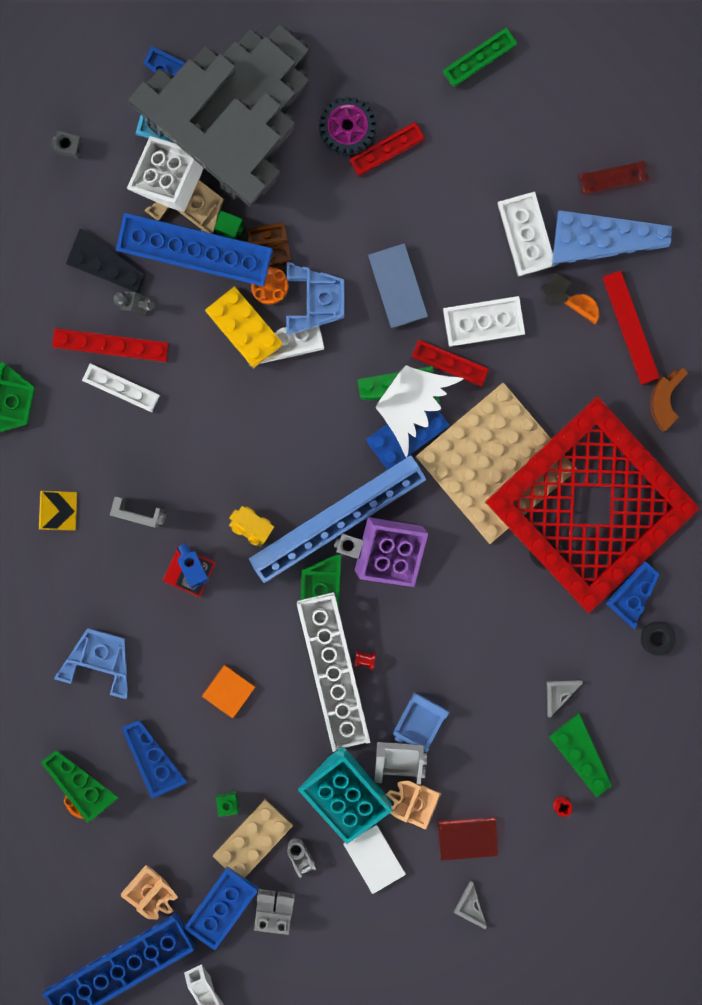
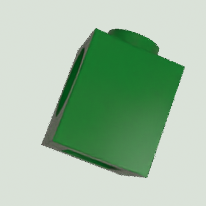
M220 211L214 226L215 232L237 240L238 236H242L245 229L241 218Z
M237 791L217 794L216 802L219 817L238 814Z

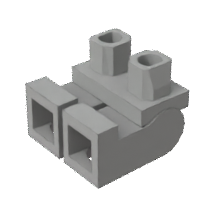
M259 889L254 931L289 935L295 894L278 891L276 911L274 912L276 891Z

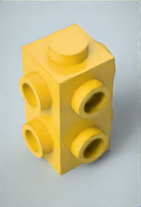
M242 506L239 511L235 509L229 517L232 520L229 524L232 531L238 535H244L255 546L259 545L261 547L274 528L268 519L260 518L249 507Z

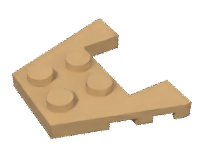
M198 180L185 212L177 211L198 226L202 232L213 234L224 199ZM156 202L147 207L145 212L157 221H161L169 207Z

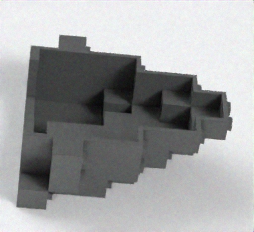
M279 24L268 38H263L257 31L253 32L249 29L238 43L234 42L223 56L214 49H208L204 46L193 60L188 59L174 77L165 70L163 72L159 69L147 84L142 82L130 96L128 102L130 106L144 117L145 124L160 138L165 134L220 181V189L234 201L239 197L250 207L261 194L264 196L279 179V167L270 159L294 130V119L285 111L308 85L307 74L301 69L297 70L296 68L308 55L309 49L303 40H297L292 36V31L286 26L282 27Z

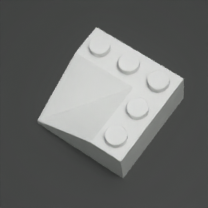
M150 136L127 189L169 208L185 212L204 168L175 143Z

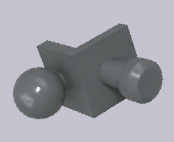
M117 292L113 296L114 303L120 306L122 311L146 316L147 311H152L155 306L154 301L150 297L136 292Z

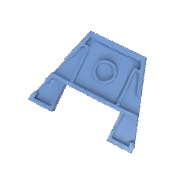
M287 262V280L307 282V315L286 316V335L343 319L344 279L322 272H314L310 268L294 265V263Z
M87 628L54 679L71 684L77 665L115 675L110 695L127 699L128 683L125 638Z

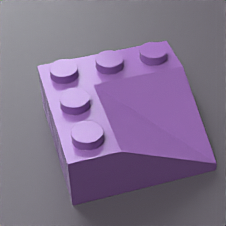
M368 517L362 539L363 546L355 567V572L359 579L414 587L428 537L427 531L420 525Z

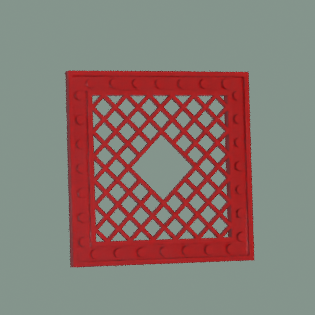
M598 396L586 405L485 501L487 506L587 613H590L700 509ZM595 425H597V427H598L599 429H592V428H593ZM590 432H600L599 443H590ZM603 433L612 443H603ZM586 434V442H578ZM576 445H586V456H576ZM589 445L599 446V456H589ZM603 446H613L612 457H602ZM616 447L625 457H616ZM572 448V456L564 455ZM562 458H572V469H562ZM575 459H585V470L575 469ZM589 459H599L598 470H588ZM602 459L612 460V470H602ZM616 460H625V471L615 470ZM558 461V469H549ZM629 461L638 471H629ZM548 471L558 472V482H548ZM561 472H571V483L561 482ZM575 472H585L584 483H575ZM545 473L544 482H535ZM588 473H598V484L588 483ZM602 473H612L611 484H601ZM615 473L625 474L624 484H615ZM628 474H638V485L628 484ZM642 476H643L651 485H641ZM534 485H544V496L534 495ZM548 485H558L557 496H547ZM561 485L571 486V496H561ZM531 486L530 495H522ZM574 486L611 487L609 524L573 523ZM615 487H624V498H614ZM628 487L638 488L637 498H627ZM641 488H651L650 499L641 498ZM654 490H656L662 496L663 499H654ZM520 498H530V509L520 508ZM534 498H544L543 509H533ZM517 499V503H516V507H515V505L513 504V502ZM547 499H557V509H547ZM560 499H570V510H560ZM614 500L624 501L623 511H614ZM627 501H637V512L627 511ZM641 501H650V512H640ZM654 502H664L663 512H654ZM667 503L671 506V508L668 511ZM520 511L530 512L529 521ZM533 512H543V523L533 522ZM546 512H556V523H546ZM560 512L570 513L569 523H559ZM613 514H623V525L613 524ZM627 514L636 515V525H626ZM640 515H650L649 525H640ZM653 515H663L653 524ZM533 525L542 526V535ZM546 526H556V535L546 536ZM559 526H569V537H559ZM573 526L583 527L582 537H572ZM586 527H596V537H586ZM599 527H609V538H599ZM613 527L623 528L622 538H612ZM626 528H636L635 539L626 538ZM639 528H649L639 537ZM546 539H556L555 549ZM559 540H569L568 550H558ZM572 540H582V551L572 550ZM586 540H595V551H585ZM599 541H609L608 551H599ZM612 541H622V552L612 551ZM626 541H633L634 543L625 551ZM559 553H568V563ZM572 553L581 554V564H571ZM585 554H595L594 564H585ZM598 554H608V565H598ZM612 554L620 555V556L611 564ZM572 567H581V577ZM584 567H594V578H584ZM598 568H606V569L597 577V575H598ZM585 581L593 582L590 585H588Z

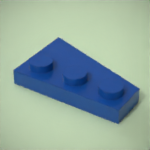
M644 561L605 604L635 630L637 620L640 614L643 613L647 598L651 595L660 574Z

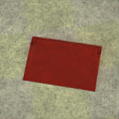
M495 817L438 822L441 861L498 856Z

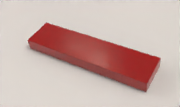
M414 122L351 157L349 161L359 177L425 140V137L417 123Z
M418 340L411 357L482 387L489 371L484 366L421 340Z

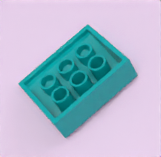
M344 747L329 756L298 788V791L346 844H349L392 812V803L389 797L374 783V780Z

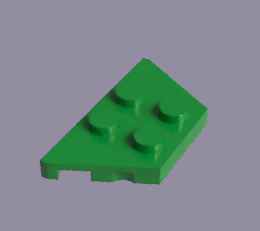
M0 362V432L28 425L36 388L3 362Z
M336 554L302 570L301 600L334 592L339 610L341 554Z

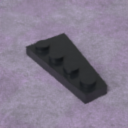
M79 229L66 264L138 293L145 275L82 229Z

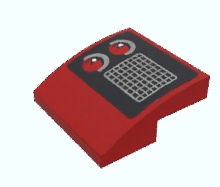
M176 549L162 581L200 598L206 583L193 590L189 587L177 559L181 556ZM198 555L209 578L215 562ZM191 560L187 563L188 567H192L194 563Z

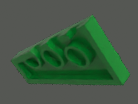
M433 366L417 369L434 374ZM399 372L357 379L361 400L380 401ZM433 396L437 403L440 404L439 396Z
M579 713L548 736L596 798L612 786Z
M57 750L41 762L87 823H90L119 798Z

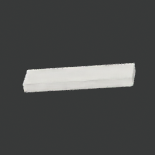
M91 363L82 381L152 413L160 397L157 393Z

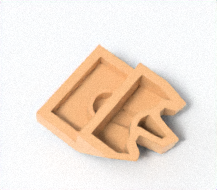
M411 781L398 782L400 792L390 790L386 794V796L394 801L390 814L404 822H410L426 830L441 793Z
M147 865L144 866L121 893V897L136 907L137 912L147 919L158 920L159 910L166 914L173 912V909L168 904V900L178 898L165 879Z

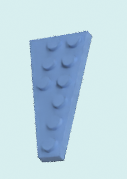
M559 210L557 213L552 266L563 262L572 263L582 259L591 260L615 256L625 252L627 254L634 253L637 250L643 249L653 250L669 247L671 244L672 226Z

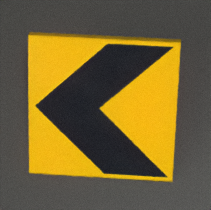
M40 491L39 529L76 530L77 492Z

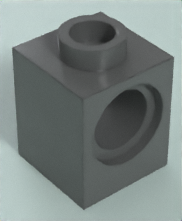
M57 131L56 136H53L52 147L55 153L79 159L83 143L82 138L78 135ZM70 141L71 144L68 148H62L63 142Z

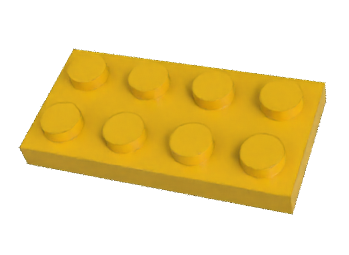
M235 286L205 309V312L253 369L283 345L282 341Z

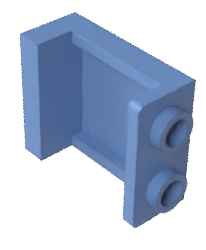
M414 692L393 731V735L396 736L395 740L402 744L407 742L414 745H424V752L427 753L431 742L443 720L449 714V711Z

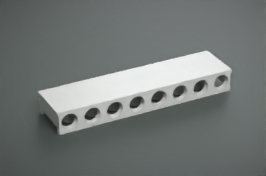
M332 592L297 601L332 751L334 752L342 747L346 748L370 743L335 593Z

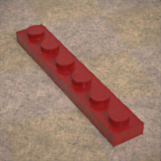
M54 328L52 347L167 362L169 343Z

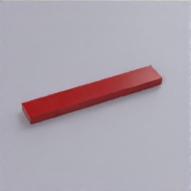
M621 270L603 276L602 280L640 384L659 379L657 368Z

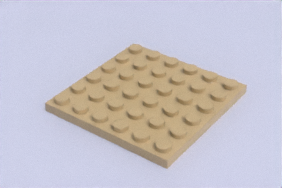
M502 383L421 451L416 458L485 540L491 544L508 527L487 506L485 501L551 438L508 387ZM562 458V469H572V463L568 458ZM558 461L549 469H558ZM548 471V482H558V472ZM561 472V482L570 477L571 472ZM545 473L535 482H544ZM534 485V495L544 496V485ZM548 485L547 495L556 489L558 485ZM531 486L522 495H530ZM520 498V508L530 509V498ZM534 498L533 507L544 498ZM517 499L513 502V504L515 505V507H516ZM520 511L523 515L527 513L525 511Z

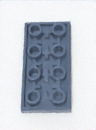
M405 243L369 254L368 258L391 329L428 317Z

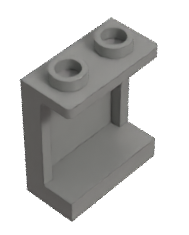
M114 497L110 512L111 516L154 528L164 524L166 518L164 509L156 508L152 518L125 510L128 499Z
M377 742L374 783H382L383 775L416 777L417 785H421V778H425L426 767L423 765H427V753H424V745Z

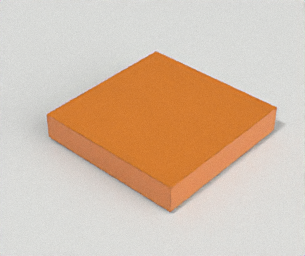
M224 665L202 697L231 718H234L255 686Z

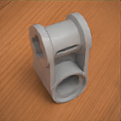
M299 838L291 839L288 843L287 852L297 875L301 878L304 873L312 869L315 871L317 866L304 842ZM298 845L301 847V851L293 852L291 847Z

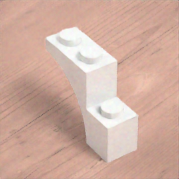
M202 964L184 973L187 987L198 1005H224L214 992L211 976Z

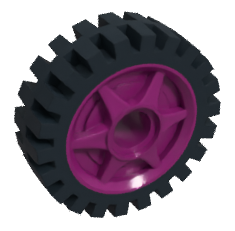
M349 96L343 99L341 97L337 98L336 101L330 102V105H327L321 114L319 124L320 135L324 144L329 150L334 151L335 154L355 156V154L366 150L374 139L376 132L374 113L361 99L359 101L357 98H349ZM345 123H350L353 125V128L345 130L342 126Z

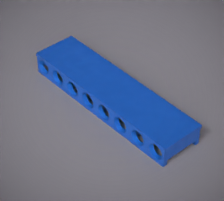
M176 912L44 989L42 996L46 998L49 1005H101L194 951L196 944L189 932L184 929L185 925Z

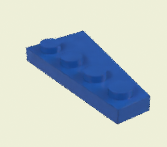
M140 720L121 727L151 798L187 783Z

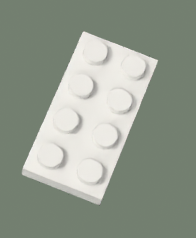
M535 192L498 202V208L518 277L556 266H552L553 253Z
M519 296L443 308L449 347L525 335Z

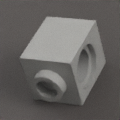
M342 534L341 537L338 536L336 538L334 547L337 548L336 552L358 559L363 546V540ZM351 540L354 543V548L351 551L344 550V541Z

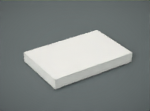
M377 824L370 827L349 844L343 843L372 894L406 875Z

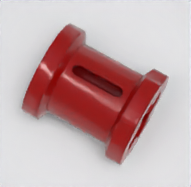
M357 651L354 667H367L373 671L376 653L370 655Z
M557 797L553 802V808L559 816L567 817L571 814L573 807L567 798ZM561 803H563V804L565 805V808H566L565 810H562V809H561V807H560V804H561Z

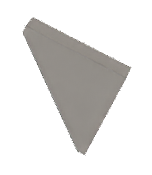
M582 680L546 681L547 717H552L572 696L578 687L583 684Z
M470 880L454 913L486 930L487 926L474 883Z

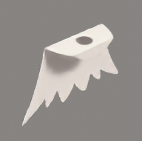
M405 365L376 405V409L395 434L406 458L409 449L408 433L416 437L414 423L428 427V419L424 410L438 411L441 409L433 396L446 395L447 393L440 388L455 384L463 380V378L432 374Z

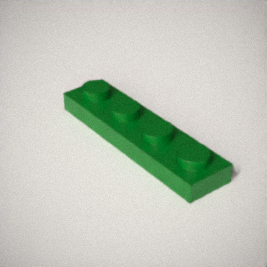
M506 27L445 68L443 74L454 88L515 47L517 42Z

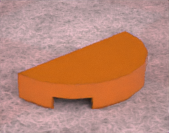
M585 294L574 295L564 302V304L592 323H597L599 309L597 303L590 296Z

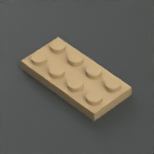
M264 799L213 854V857L224 868L228 866L245 878L293 827V824Z

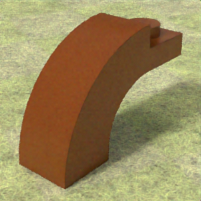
M684 368L678 371L674 369L668 375L669 380L665 377L660 378L653 388L650 398L651 415L655 424L662 432L666 431L679 417L671 407L670 396L673 389L688 374Z

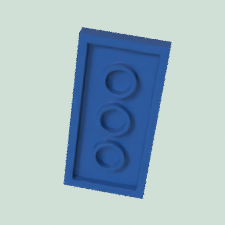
M424 410L428 419V427L414 423L416 437L408 433V456L450 426L439 410ZM388 424L366 439L368 445L387 470L406 458L395 434Z
M227 866L189 919L184 929L213 950H216L259 888Z

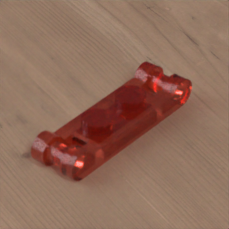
M639 161L633 164L581 173L578 175L579 181L582 183L581 192L582 194H588L646 182L649 180L648 174L645 172L646 162ZM634 170L638 171V176L633 177L632 171ZM590 179L594 180V185L589 184Z

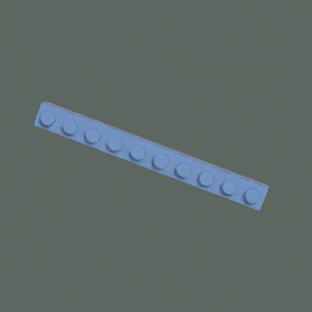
M410 455L250 557L249 560L255 572L263 583L267 582L418 486L426 478Z

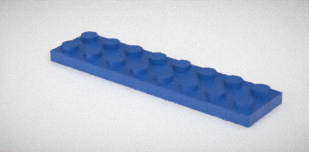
M127 213L123 214L116 251L259 286H265L273 251L272 248Z

